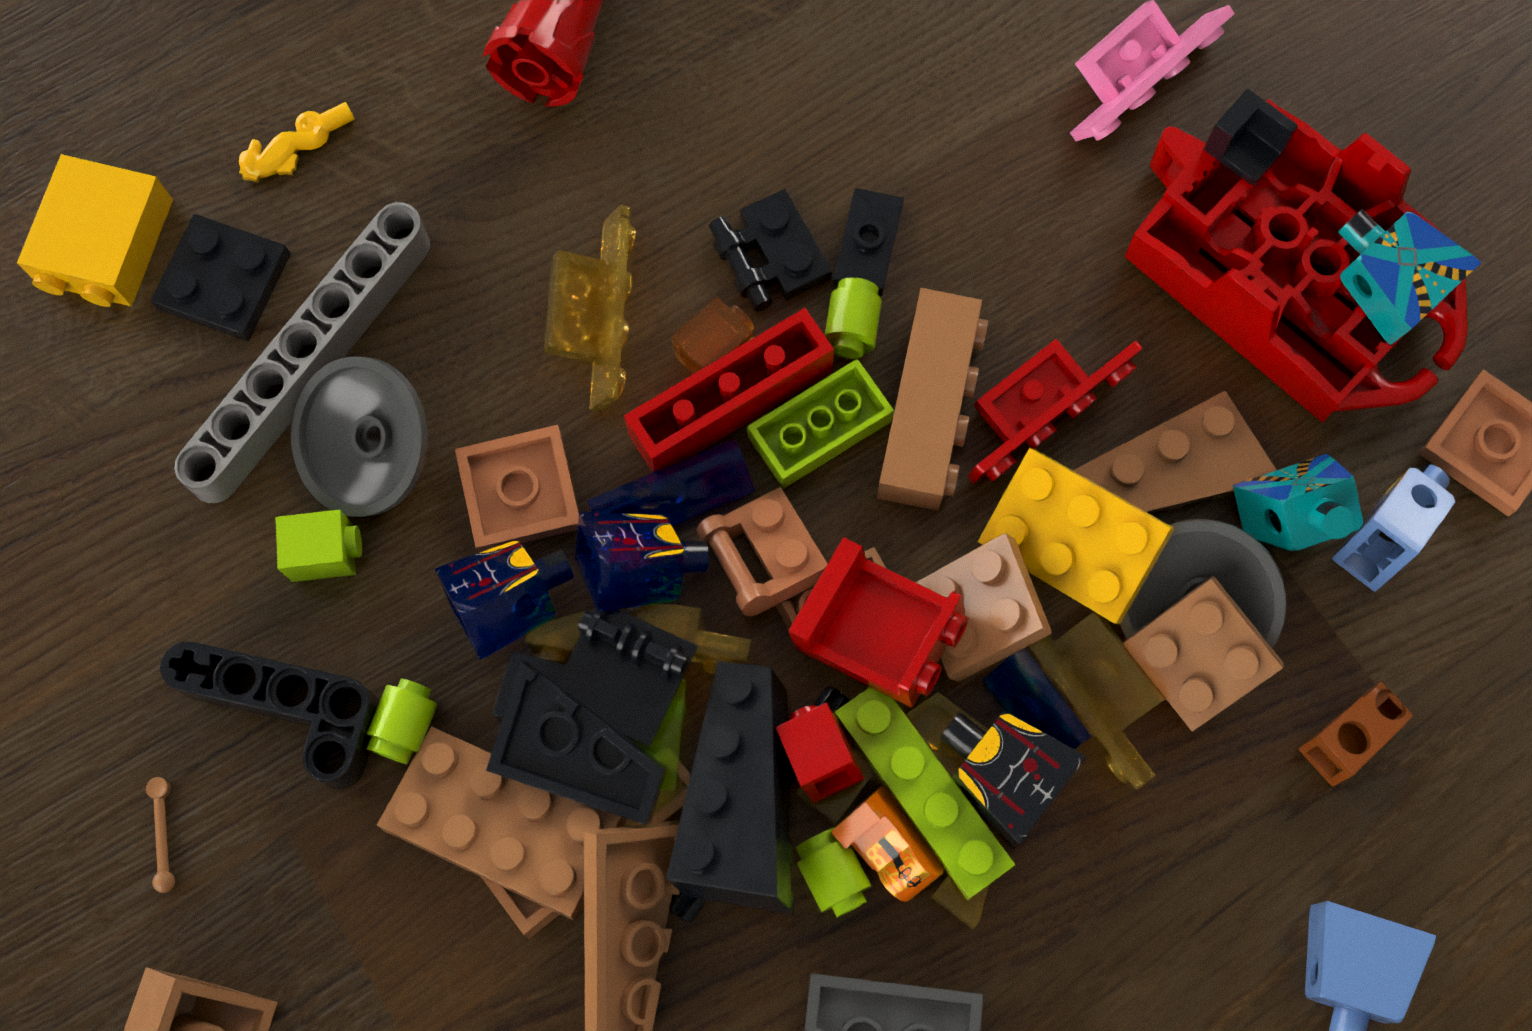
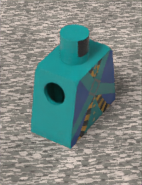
M1361 209L1338 231L1360 254L1340 274L1341 282L1390 346L1416 326L1481 264L1474 255L1412 212H1406L1385 231Z
M1328 454L1233 485L1242 530L1257 540L1289 551L1301 550L1330 539H1342L1351 532L1360 530L1363 527L1364 522L1354 477Z

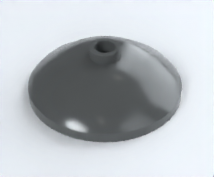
M354 356L330 362L309 379L299 395L291 424L293 458L304 485L322 505L330 510L340 509L345 516L366 517L387 512L409 495L421 475L426 460L428 428L421 401L411 383L401 372L381 360ZM379 432H381V442L379 440Z
M1192 519L1170 524L1175 530L1120 624L1126 639L1214 575L1271 648H1273L1284 624L1287 599L1281 572L1267 549L1242 529L1221 521Z

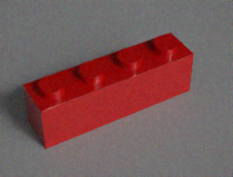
M803 308L625 414L624 420L628 435L655 478H658L832 373L834 348L807 309Z

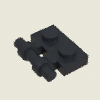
M786 189L740 209L741 220L746 227L740 231L733 230L725 216L718 217L709 224V228L716 239L713 244L720 259L727 260L736 276L734 284L741 297H747L757 312L766 309L772 304L773 301L766 289L776 284L787 301L832 278V270ZM757 247L766 265L761 268H754L746 254L747 251Z

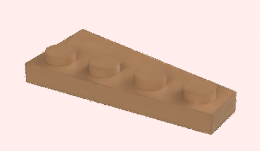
M1223 391L1073 471L1150 514L1158 511L1164 513L1180 509L1186 504L1211 498L1212 500L1233 496V485L1276 471V468L1227 392Z

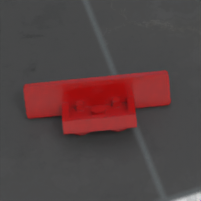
M1055 339L974 403L975 409L1004 444L979 462L967 477L973 484L977 483L985 475L994 482L1017 463L1012 454L1027 443L1030 448L1036 449L1057 432L1052 423L1067 412L1074 419L1097 400L1092 393L1105 381L1113 388L1136 370L1137 367L1133 364L1132 360L1143 347L1137 340L1088 377L1061 343Z

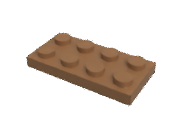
M431 726L419 752L413 758L377 826L395 837L576 921L584 906V831L624 827L627 818L488 772L486 769L491 756L490 752Z

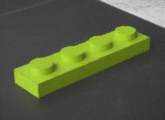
M869 687L834 712L842 728L967 900L1015 866V863L893 698Z

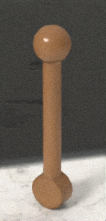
M155 777L148 781L146 785V793L149 797L153 798L157 874L153 877L152 884L157 892L166 893L175 886L174 875L169 872L165 799L171 793V785L167 780Z

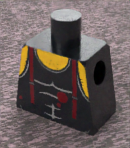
M959 712L939 738L966 759L955 772L952 779L976 811L1012 849L1023 841L1086 758L1077 750L1005 712L999 716L987 733Z

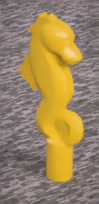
M344 102L321 114L315 111L301 113L295 122L297 132H281L271 140L262 153L261 143L258 140L252 139L248 150L243 151L239 156V174L243 180H251L258 183L260 178H266L277 173L279 175L293 176V172L296 171L297 163L300 159L296 155L299 150H313L321 147L327 142L331 131L355 120L347 103Z

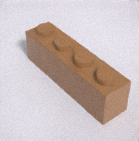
M920 288L879 481L877 499L939 511L943 495L953 497L960 465L950 464L953 445L963 447L969 422V416L960 414L963 397L973 399L979 368L969 366L973 349L983 350L989 321L979 318L982 305L981 299Z

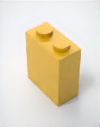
M61 154L17 264L33 279L32 284L44 292L53 295H63L64 291L80 294L83 299L99 306L110 307L112 302L132 307L173 198L156 176Z

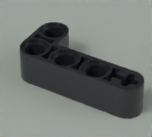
M183 641L173 645L165 652L161 659L160 672L162 679L168 686L194 700L311 726L303 751V764L310 776L336 789L350 787L361 778L370 751L366 750L371 737L366 735L379 703L378 698L361 682L346 676L196 642ZM202 665L214 673L213 680L195 673L187 676L189 668L197 669ZM254 671L256 678L252 689L247 693L237 695L236 684L239 678L247 672ZM307 683L309 689L305 701L298 706L289 707L287 701L291 689L298 684ZM360 695L362 703L359 712L349 719H341L339 712L342 702L349 696ZM338 747L344 748L346 758L343 766L338 771L327 774L324 769L325 757L333 749Z

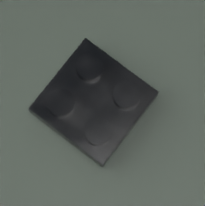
M193 214L150 302L157 310L249 342L291 253L284 244Z

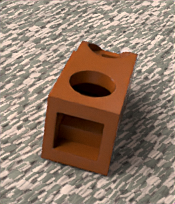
M1380 681L1348 708L1335 716L1319 732L1310 737L1298 750L1324 779L1334 787L1355 775L1413 717V714L1383 681Z

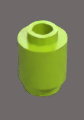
M862 278L842 279L838 282L837 289L831 293L824 335L834 348V354L839 357L858 359L875 348L882 299L878 296V286L869 280Z
M402 678L397 687L386 685L366 735L371 737L366 750L408 765L412 754L419 752L438 706L436 702L428 699L432 690Z
M831 828L796 847L801 858L797 865L821 913L833 909L838 918L865 904L867 901L862 892L872 887L852 846L850 845L845 849L831 833L834 829Z

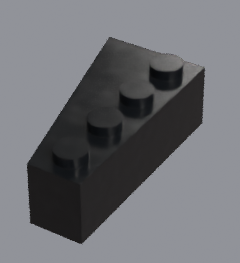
M718 661L666 880L686 897L794 914V893L791 891L790 866H793L792 842L789 840L788 809H791V788L788 786L787 759L789 758L775 728L788 721L787 690L771 667Z

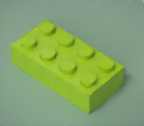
M856 359L748 425L747 434L753 446L784 489L891 423L894 409L860 361Z

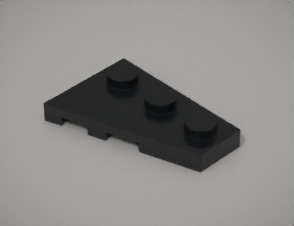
M527 661L520 662L486 771L644 825L651 823L668 768Z

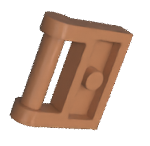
M781 487L724 516L719 514L709 516L696 529L699 538L704 540L707 546L714 551L738 593L736 603L744 616L758 615L815 586L828 564ZM743 533L745 534L769 575L770 581L764 584L756 583L731 539Z

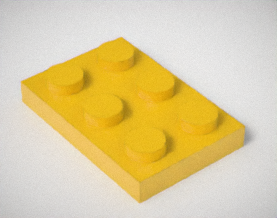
M1029 448L977 542L984 545L998 536L1007 533L1015 538L1030 574L1114 624H1121L1175 528L1036 449Z

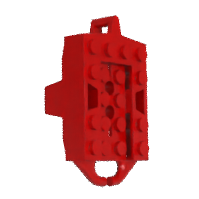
M1269 98L1266 102L1295 122L1298 128L1284 153L1254 185L1246 182L1203 150L1206 145L1205 142L1176 127L1165 128L1151 158L1150 167L1167 190L1134 233L1124 256L1322 423L1333 412L1397 406L1418 400L1438 383L1437 376L1426 368L1420 369L1416 375L1403 382L1390 381L1382 376L1379 371V362L1404 335L1390 346L1340 279V274L1360 254L1338 231L1361 209L1385 231L1406 212H1412L1441 232L1439 228L1404 201L1403 197L1411 173V169L1407 164L1367 133H1363L1343 150L1338 149L1310 125L1282 109ZM1239 211L1254 223L1252 228L1236 216ZM1270 232L1281 233L1288 242L1279 241ZM1204 249L1229 271L1224 274L1199 252ZM1311 264L1323 267L1328 272V276L1317 273ZM1466 278L1425 316L1426 318L1436 320L1442 327L1443 343L1432 359L1443 370H1450L1465 349L1468 333ZM1336 292L1340 293L1355 305L1356 308L1352 311L1333 295ZM1283 314L1353 372L1355 376L1350 379L1280 321L1281 315Z

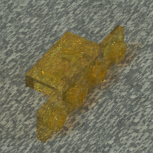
M621 204L603 223L600 259L558 250L552 256L544 353L593 363L589 409L601 412L621 396L626 377L624 368L620 367L621 350L626 344L629 332L628 321L623 319L624 302L627 300L632 286V275L630 272H627V259L634 244L635 227L630 225L631 207Z
M1092 612L1056 641L1048 635L1025 647L1024 649L1030 647L1042 663L1038 669L1049 687L1056 693L1063 691L1076 708L1072 711V716L1080 729L1090 738L1096 736L1109 754L1105 759L1115 776L1125 784L1130 781L1137 790L1155 777L1154 773L1122 731L1163 702L1165 698L1125 648L1106 620L1096 612Z

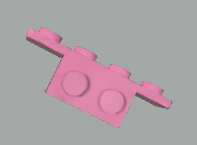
M1154 0L1143 3L1075 63L1103 104L1070 132L1074 140L1079 141L1094 137L1098 141L1117 129L1121 124L1118 117L1126 109L1130 108L1133 110L1147 102L1156 93L1153 86L1161 78L1164 77L1166 80L1178 74L1190 63L1187 55L1197 47L1198 49L1207 47L1224 33L1221 25L1235 14L1230 5L1204 14L1180 36L1177 35Z

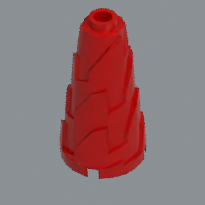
M520 0L518 4L514 3L500 27L496 26L485 46L483 57L490 54V58L485 66L486 69L504 89L533 104L537 94L549 96L545 107L562 106L570 103L576 97L583 83V72L595 41L594 29L604 0Z

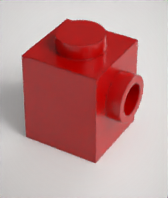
M827 702L820 706L811 705L800 708L789 716L787 722L775 727L799 784L813 803L865 779L840 722Z

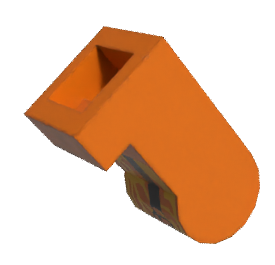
M884 785L880 786L852 810L831 831L845 849L852 845L871 869L876 870L885 888L900 901H910L943 874L944 867Z

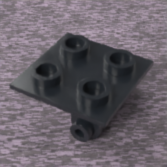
M597 601L593 611L586 610L580 619L577 630L582 633L556 684L626 737L651 747L698 645Z

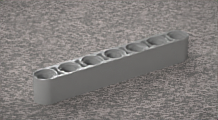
M395 202L386 205L377 213L180 451L175 460L174 470L176 476L197 498L206 503H219L228 499L292 422L297 400L309 379L325 365L346 356L425 259L430 250L431 241L418 211L413 206L404 202ZM402 230H412L411 234L406 238L393 239ZM374 267L381 268L374 277L362 278L368 269ZM349 306L347 312L342 316L329 318L336 308ZM317 345L314 352L308 357L297 358L299 352L304 347ZM283 384L281 392L276 397L264 399L266 392L272 386ZM250 424L246 435L240 439L231 440L232 434L239 426ZM216 465L213 475L208 480L198 482V476L205 467Z

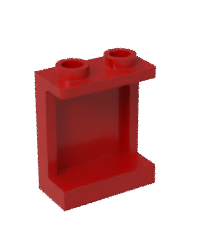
M843 537L788 632L797 650L913 708L920 693L928 696L935 687L942 670V665L938 664V661L947 645L952 648L957 646L966 630L969 618L964 616L965 609L962 595L951 591L948 598L886 569L866 559L863 546Z

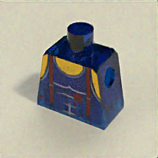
M579 512L575 561L597 610L609 611L675 601L681 596L683 573H704L708 569L709 552L707 543L704 540L680 541L666 517L645 514Z
M511 541L435 569L450 607L479 660L488 657L553 619L556 612L548 590L574 579L570 564L561 549L532 561L520 541Z

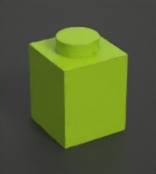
M340 509L275 517L277 567L291 582L356 575L355 558L362 556V537L359 527L357 525L353 526Z

